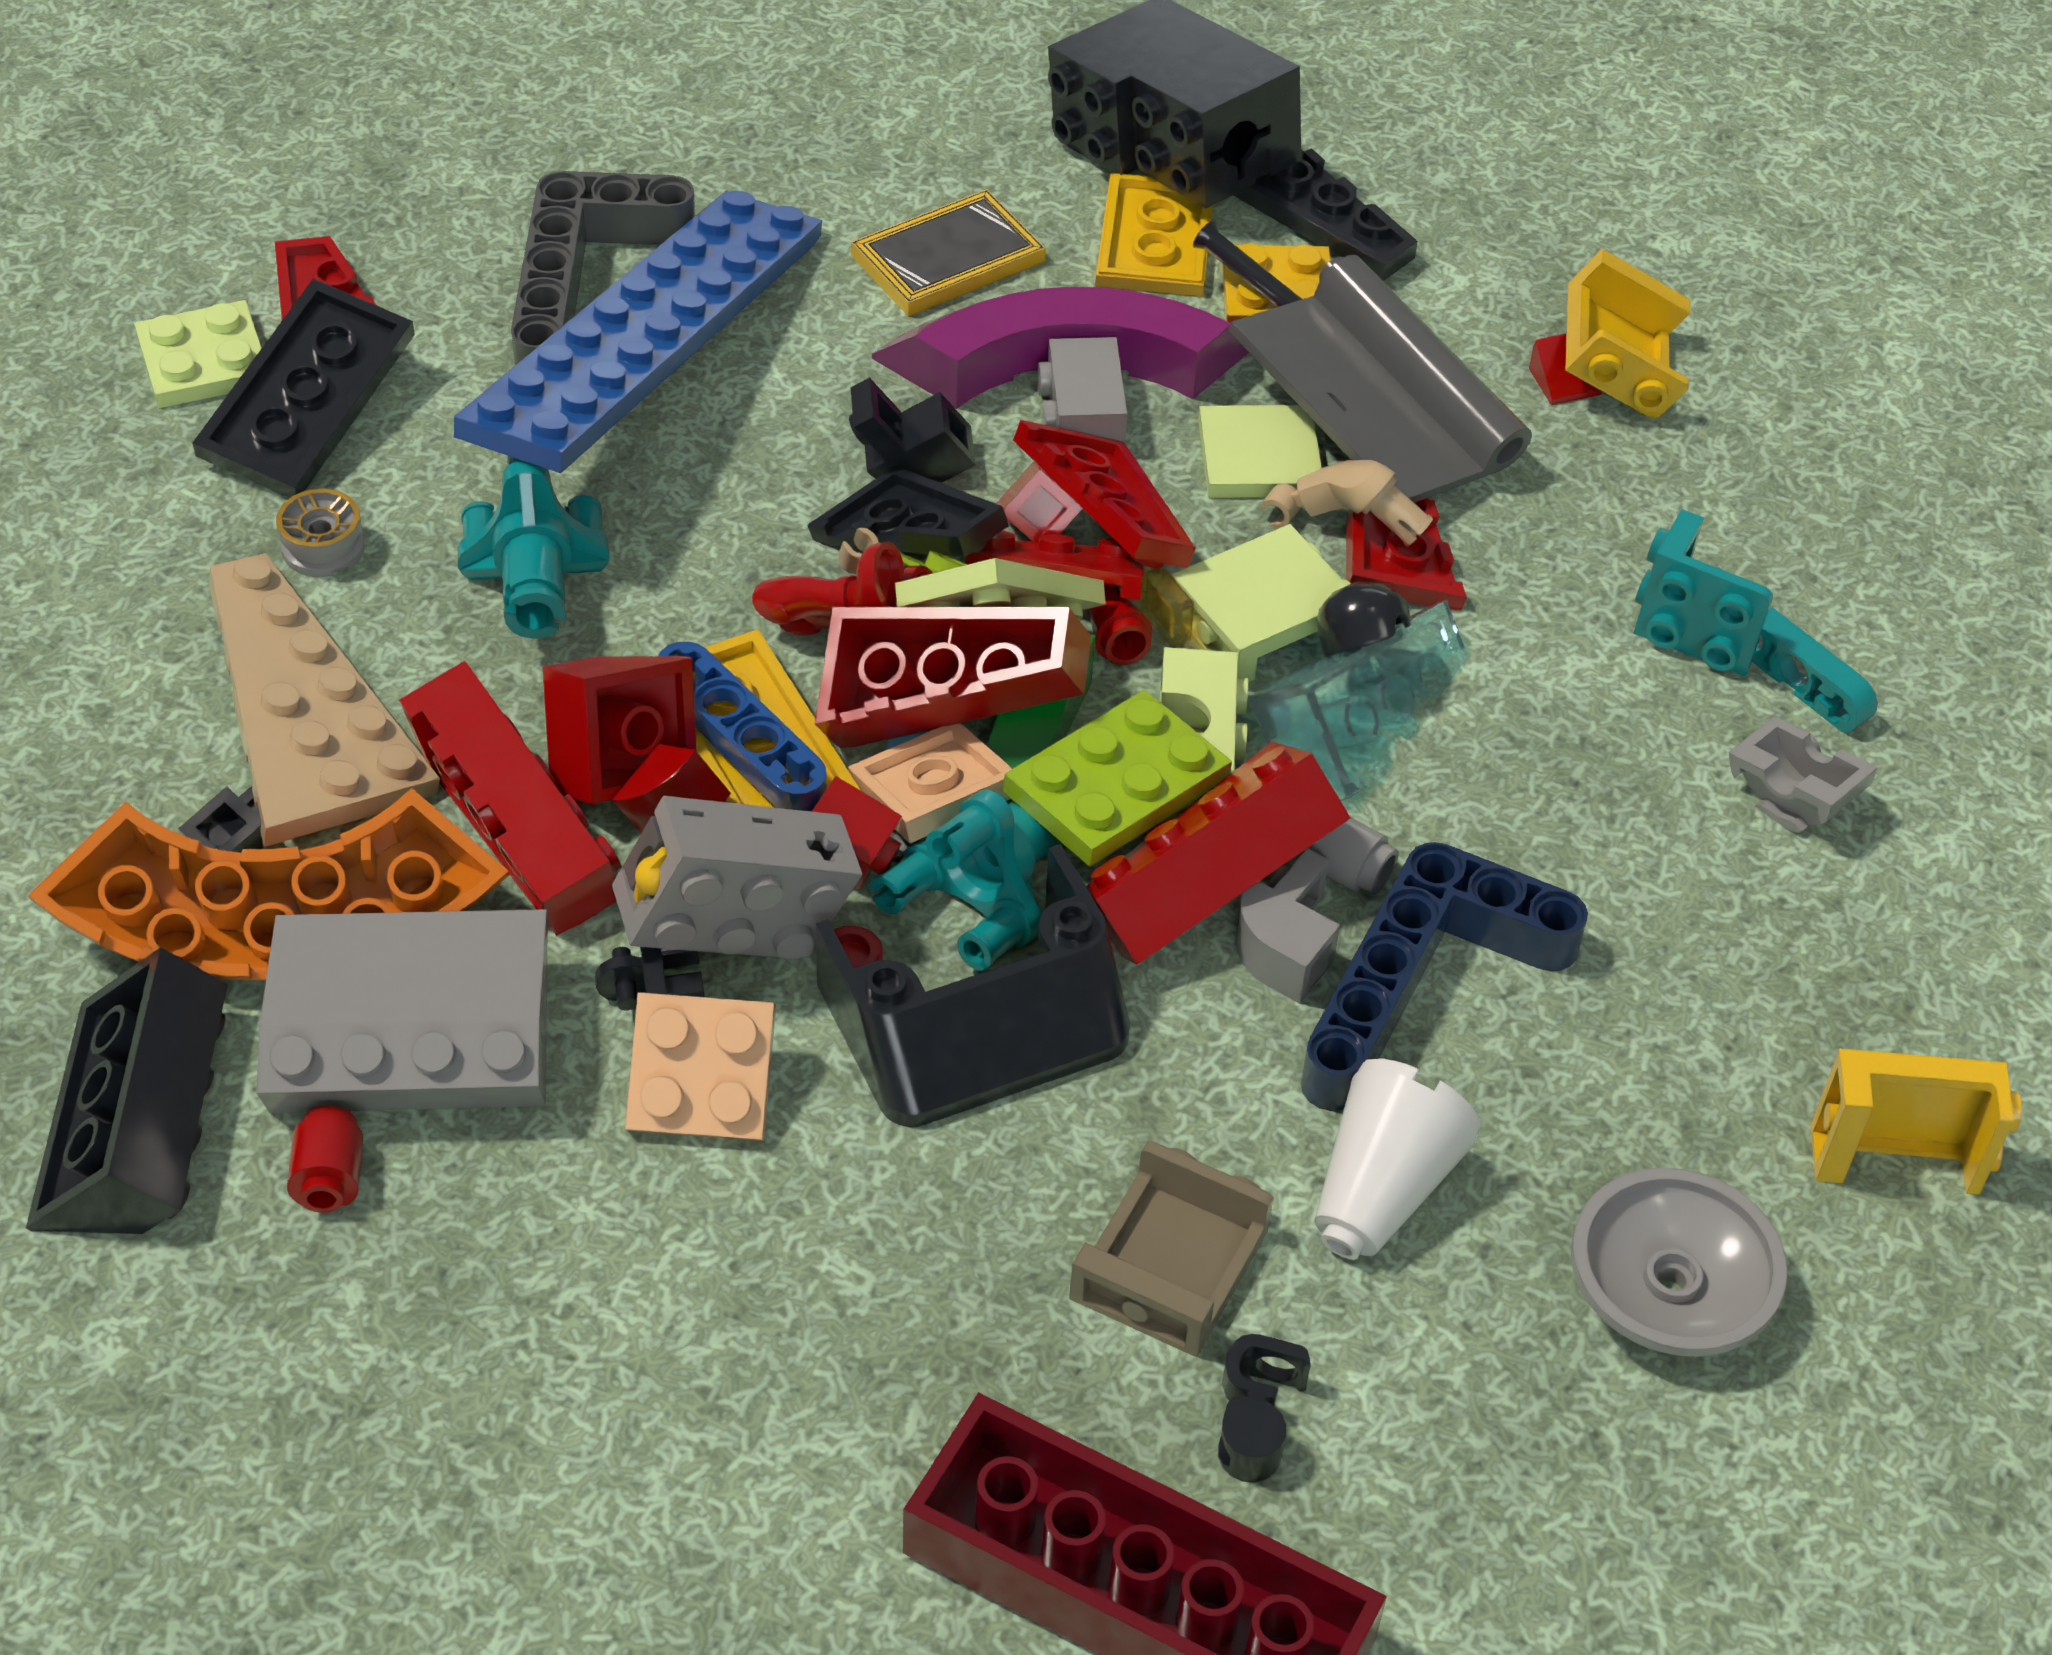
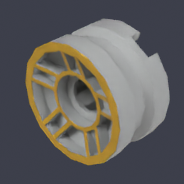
M326 488L306 490L289 498L281 505L276 515L278 537L281 541L282 558L289 568L301 575L317 578L334 576L333 573L344 568L349 570L360 561L364 553V535L361 527L359 507L352 497L341 491Z

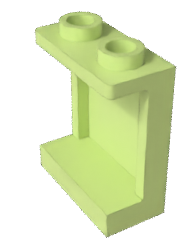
M1288 524L1173 573L1168 613L1200 650L1238 652L1237 677L1248 678V682L1255 680L1257 658L1318 632L1317 616L1319 608L1334 591L1351 583L1346 579H1341L1322 558L1318 548L1314 544L1307 542L1291 524Z

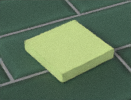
M1300 405L1199 406L1198 423L1208 498L1266 497L1278 484H1288L1297 489V481L1300 477L1322 468L1314 420Z

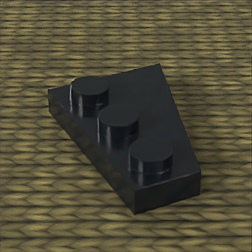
M894 466L807 526L812 539L823 545L842 546L843 541H845L850 547L857 548L854 542L856 530L858 528H867L876 535L879 543L891 542L895 544L900 552L929 554L930 551L947 556L965 557L968 554L982 550L987 546L991 538L1009 527L1003 506Z

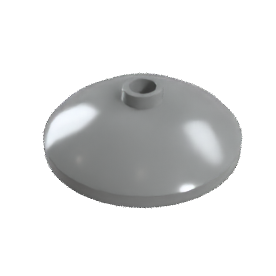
M1651 1168L1620 1176L1600 1188L1589 1199L1579 1215L1571 1244L1573 1272L1588 1304L1606 1324L1619 1334L1639 1345L1658 1352L1679 1356H1709L1736 1349L1750 1342L1769 1325L1781 1304L1786 1289V1255L1781 1239L1768 1217L1755 1203L1737 1189L1723 1181L1699 1172L1677 1168ZM1659 1281H1674L1680 1286L1681 1290L1667 1288Z

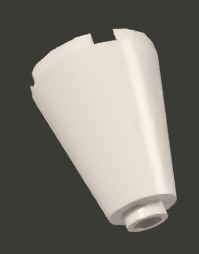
M1384 1058L1369 1059L1362 1063L1351 1081L1314 1219L1316 1227L1322 1233L1321 1242L1335 1254L1347 1259H1358L1360 1254L1364 1256L1377 1254L1475 1145L1481 1128L1479 1115L1473 1106L1455 1089L1440 1080L1433 1091L1414 1081L1419 1069L1406 1063Z

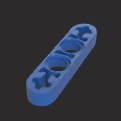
M687 641L676 642L662 649L658 656H686L692 658V670L696 674L697 685L695 689V680L693 679L695 728L775 807L812 812L827 789V773L823 761L706 648L697 643ZM717 701L731 702L738 707L735 712L726 716H717L706 711V707ZM754 738L770 739L776 744L772 750L765 753L751 752L743 747L748 740ZM787 775H788L794 782H791V783L787 784Z

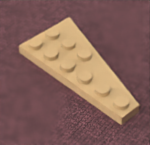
M263 553L210 566L209 588L218 631L222 633L225 646L224 659L227 674L231 675L233 684L232 697L245 760L249 762L253 779L252 793L255 807L259 808L261 836L264 847L379 814L394 804L411 788L424 799L437 794L439 776L429 766L425 758L268 555Z

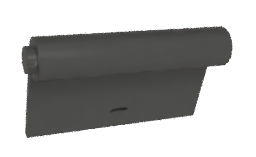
M1356 255L1340 256L1328 262L1319 275L1320 282L1314 296L1232 321L1228 331L1351 460L1377 461L1394 471V477L1397 479L1394 485L1414 503L1509 467L1524 453L1532 438L1531 430Z

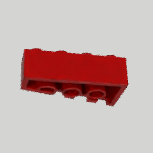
M466 661L461 662L399 699L426 762L440 778L439 784L501 865L509 871V875L536 910L547 909L548 926L556 936L582 924L617 902L612 883L616 878L614 872L621 869L622 866L614 850L602 835L595 839L592 838L586 829L589 827L587 819L576 801L569 794L564 797L562 796L547 765L538 754L533 755L513 722L506 714H503Z
M1271 742L1172 820L1153 829L1145 837V841L1127 855L1114 857L1100 865L1091 874L1093 881L1086 887L1105 918L1110 941L1122 957L1138 965L1351 819L1312 753Z

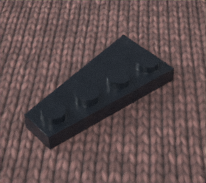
M1312 148L1306 151L1301 149L1302 161L1272 176L1264 175L1256 179V184L1233 195L1319 246H1329V251L1338 257H1346L1348 255L1360 257L1383 281L1415 259L1418 241L1376 204L1365 205L1356 197L1357 187L1345 177L1336 180L1324 169L1325 159Z

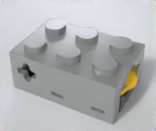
M663 796L654 811L655 816H651L623 864L624 870L619 871L612 883V887L630 946L714 952L728 955L740 954L800 959L809 957L816 947V923L827 919L832 923L863 874L843 818L839 814Z

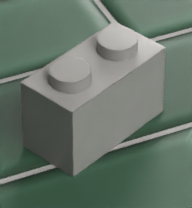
M1117 338L1049 339L1048 362H1038L1039 396H1049L1050 400H1043V425L1115 439L1125 443L1128 413Z

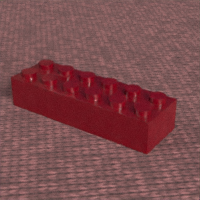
M979 1392L903 1509V1554L1098 1655H1368L1376 1640L1387 1599L1386 1595Z

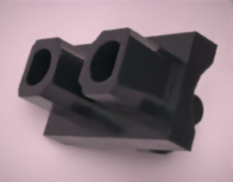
M617 947L611 952L612 958L601 963L595 972V985L599 995L608 1000L617 1001L618 1008L624 1011L636 1008L638 993L705 997L701 971L665 976L664 969L700 964L698 951L640 947L641 957L631 955V950L628 947Z

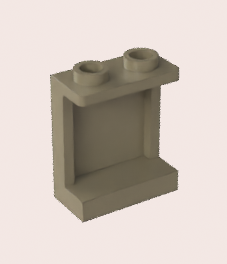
M1148 1141L1141 1151L1138 1174L1096 1245L1092 1246L1084 1243L1072 1263L1069 1299L1197 1358L1268 1232L1274 1199L1273 1195L1260 1189L1257 1184L1245 1177L1231 1176L1197 1161L1184 1150L1167 1148L1154 1141Z

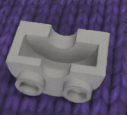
M1777 716L1772 717L1729 751L1731 773L1734 779L1743 773L1749 788L1761 799L1755 807L1785 829L1793 832H1802L1808 826L1824 824L1873 783L1878 767L1842 749L1833 757L1823 755L1820 745L1813 735Z

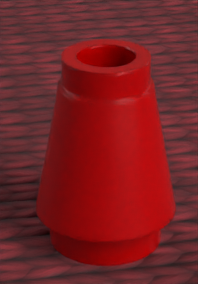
M1106 584L1104 586L1106 604L1088 608L1093 635H1095L1096 649L1102 657L1109 659L1115 664H1133L1142 659L1151 647L1152 624L1129 599L1120 597V589L1117 585Z

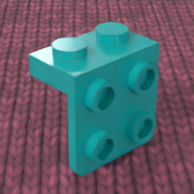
M1681 509L1670 530L1660 527L1650 546L1647 561L1653 563L1652 570L1648 569L1636 594L1635 603L1640 604L1641 609L1633 634L1648 639L1657 647L1664 649L1672 648L1701 659L1712 669L1718 671L1729 670L1745 676L1752 664L1773 600V594L1770 589L1763 585L1692 558L1704 517Z

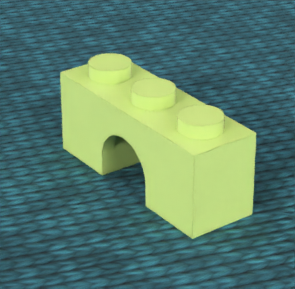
M1164 647L1160 702L1232 761L1231 774L1236 770L1235 760H1245L1247 744V723H1236V714L1246 715L1248 700V678L1237 677L1238 652ZM1192 803L1188 804L1187 806H1185L1184 808L1177 811L1176 813H1174L1173 815H1171L1170 817L1166 818L1158 824H1163L1169 820H1172Z

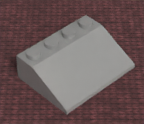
M547 909L276 915L259 1024L256 1093L268 1112H307L319 1106H337L348 1111L545 1106Z

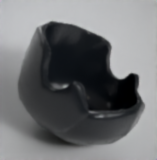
M1357 581L1334 591L1319 608L1317 616L1318 634L1324 657L1345 653L1394 637L1396 633L1395 625L1403 623L1405 628L1411 625L1407 601L1394 587L1383 583Z

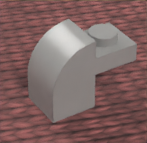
M1308 848L1291 868L1282 866L1272 878L1269 886L1259 881L1242 893L1236 934L1237 952L1245 968L1257 980L1299 1004L1333 964L1340 924L1313 910L1323 898L1329 859Z

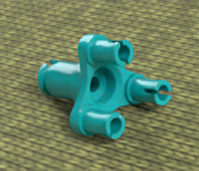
M507 456V467L503 471L501 497L496 511L493 512L494 505L491 503L476 501L464 507L461 513L463 539L457 547L458 569L469 580L497 579L502 577L505 624L513 633L521 637L531 639L545 638L559 630V623L554 622L555 618L565 621L566 618L564 572H600L608 565L610 559L609 543L607 536L602 531V507L599 501L592 496L579 495L569 499V507L565 506L563 508L553 490L548 469Z
M981 790L962 803L957 816L942 827L930 832L928 836L917 840L903 852L901 861L870 881L869 891L876 892L883 886H888L872 897L877 907L888 914H897L906 904L924 891H944L970 903L985 915L986 918L972 930L965 932L958 938L957 948L962 960L974 970L983 971L1012 947L1025 946L1038 936L1039 919L1042 911L1034 900L1030 878L1033 875L1035 863L1048 854L1049 847L1062 844V842L1016 802L1012 801L1008 804L998 793L992 790Z

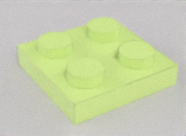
M246 300L220 303L203 309L173 315H161L154 319L134 322L138 342L158 408L228 394L262 349Z

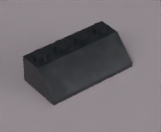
M160 947L81 1003L26 1229L49 1232L143 1234L162 1221L172 1219L181 1211L190 1191V1184L186 1179L191 1156L202 1134L199 1118L203 1099L214 1078V1070L210 1067L214 1047L225 1025L226 1018L225 1014L222 1013L228 986L227 983Z

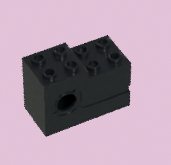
M1172 0L1145 1L1048 46V81L1051 87L1053 110L1051 124L1054 136L1062 144H1065L1070 149L1112 173L1122 175L1139 170L1206 209L1256 184V179L1264 175L1272 176L1302 161L1300 66Z

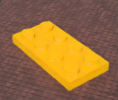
M759 629L704 647L823 761L826 766L827 788L834 777L837 776L860 790L827 736L814 724L815 717ZM694 672V673H693V679L695 680V689H696V688H697V685H696V674H695V672ZM717 701L706 707V711L717 716H726L738 709L736 705L727 701ZM695 728L696 750L731 792L725 802L777 808ZM754 738L748 740L743 745L745 749L755 753H765L776 746L773 741L766 738ZM787 775V784H789V783H791V782H794V781Z

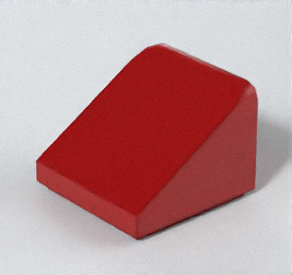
M1567 333L1540 338L1533 345L1529 370L1551 405L1602 395L1601 390L1566 371Z

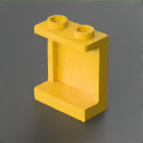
M1602 248L1568 283L1566 371L1647 417L1659 418L1689 389V379L1669 367V334L1690 314V299Z
M1839 1048L1810 1124L1815 1180L1843 1183L1856 1151L1959 1160L1963 1167L1966 1194L1980 1195L1990 1172H1997L2001 1166L2003 1144L2008 1133H2015L2021 1120V1097L2018 1091H2011L2007 1062Z

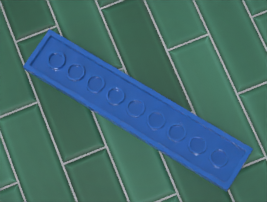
M725 191L454 416L453 437L562 473L809 251L821 236L822 220L804 215L796 207L775 206L755 200L753 195L744 191Z

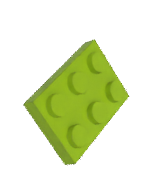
M1144 689L1005 773L1003 792L1091 867L1203 796L1230 775L1232 761Z

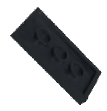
M313 278L192 442L195 456L289 498L304 492L414 337L413 321Z

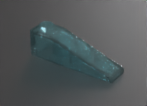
M1447 600L1437 602L1411 615L1410 627L1405 628L1403 623L1395 625L1396 633L1394 637L1345 653L1324 657L1250 696L1249 700L1267 745L1275 742L1312 753L1341 801L1351 798L1384 777L1394 763L1386 753L1397 736L1405 740L1411 739L1419 727L1413 717H1411L1422 701L1438 700L1468 656Z

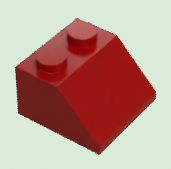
M686 656L591 657L542 667L549 770L555 779L556 787L561 794H569L572 798L589 804L610 801L658 744L696 750L692 658Z

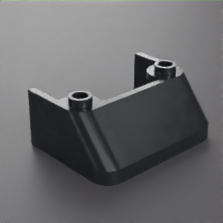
M1061 844L1049 847L1045 910L1040 916L1038 929L1040 942L1046 952L929 991H925L918 976L910 967L897 961L880 960L854 968L830 921L827 919L816 923L817 986L880 1110L893 1123L905 1127L927 1125L1111 1061L1121 1055L1126 1049L1129 1040L1130 1020L1105 918Z

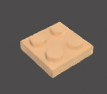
M961 723L939 727L848 766V771L862 792L902 815L896 831L909 843L928 836L930 832L942 827L959 814L962 803L981 790H992L1001 795L1006 801L1011 799L1003 792L1004 774L1012 770V768Z
M638 993L625 1130L764 1141L776 1004L773 1002Z

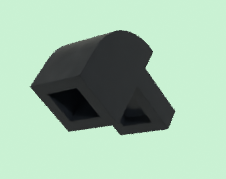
M870 377L850 387L852 414L849 415V423L856 438L865 445L867 472L875 479L894 466L937 482H945L976 466L971 425L941 392L901 412Z

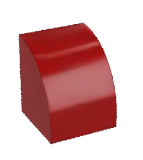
M658 744L612 801L636 829L642 833L651 816H655L654 811L663 796L725 802L731 792L696 750Z

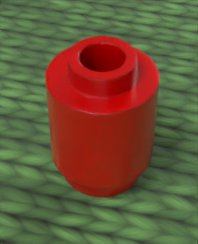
M337 1106L315 1107L304 1114L302 1121L296 1125L293 1131L287 1192L296 1203L310 1211L317 1213L332 1212L341 1206L349 1205L358 1195L364 1137L361 1129L358 1127L356 1117L351 1112Z

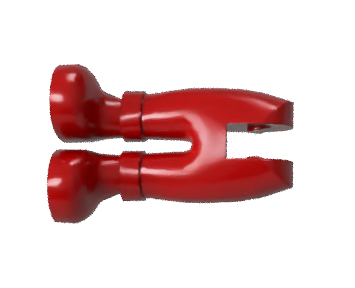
M882 542L871 544L861 554L857 567V576H843L836 580L812 576L772 578L762 581L755 587L752 602L756 611L762 617L774 624H779L786 632L793 633L796 636H810L819 633L822 629H829L832 607H897L895 583L933 573L927 566L923 565L909 566L904 569L902 556L895 544Z

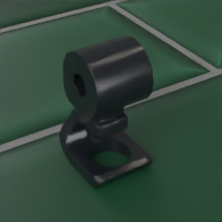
M1260 1334L1243 1335L1230 1346L1226 1356L1222 1386L1229 1402L1222 1421L1218 1458L1222 1468L1231 1477L1242 1482L1255 1483L1266 1480L1279 1467L1286 1438V1423L1281 1412L1275 1407L1278 1388L1253 1381L1250 1376L1295 1387L1298 1391H1305L1311 1362L1308 1350L1304 1346ZM1262 1357L1280 1358L1289 1362L1295 1368H1278L1266 1363Z

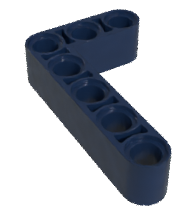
M1430 842L1415 847L1404 863L1309 1038L1301 1079L1303 1095L1309 1103L1319 1109L1328 1111L1344 1110L1353 1076L1358 1072L1363 1062L1369 1059L1380 1058L1445 932L1535 968L1550 972L1562 971L1570 967L1578 956L1588 917V911L1584 902L1567 890L1447 844Z

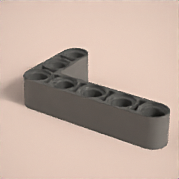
M577 171L552 172L539 180L536 186L511 326L515 365L575 316L586 242L661 245L695 217L694 188L689 180L674 175Z

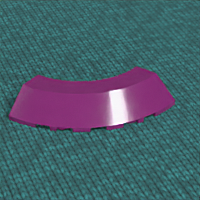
M1057 287L1007 294L976 303L925 322L896 337L872 353V359L932 395L941 392L957 409L970 399L991 388L1014 381V375L1038 370V362H1048L1049 339L1116 337L1121 370L1129 371L1128 376L1157 383L1191 399L1197 397L1249 352L1228 331L1231 323L1182 302L1124 289Z

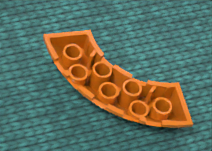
M412 788L394 804L372 819L341 833V839L299 850L298 846L277 849H242V852L239 853L202 846L200 841L163 827L125 802L50 873L28 897L64 926L101 947L138 962L162 947L218 979L266 980L276 915L468 911L509 876V871Z

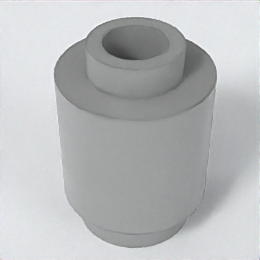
M1353 818L1308 847V849L1329 859L1326 877L1356 893H1360L1364 889L1373 895H1376L1387 883L1399 856V851L1388 845L1387 836Z

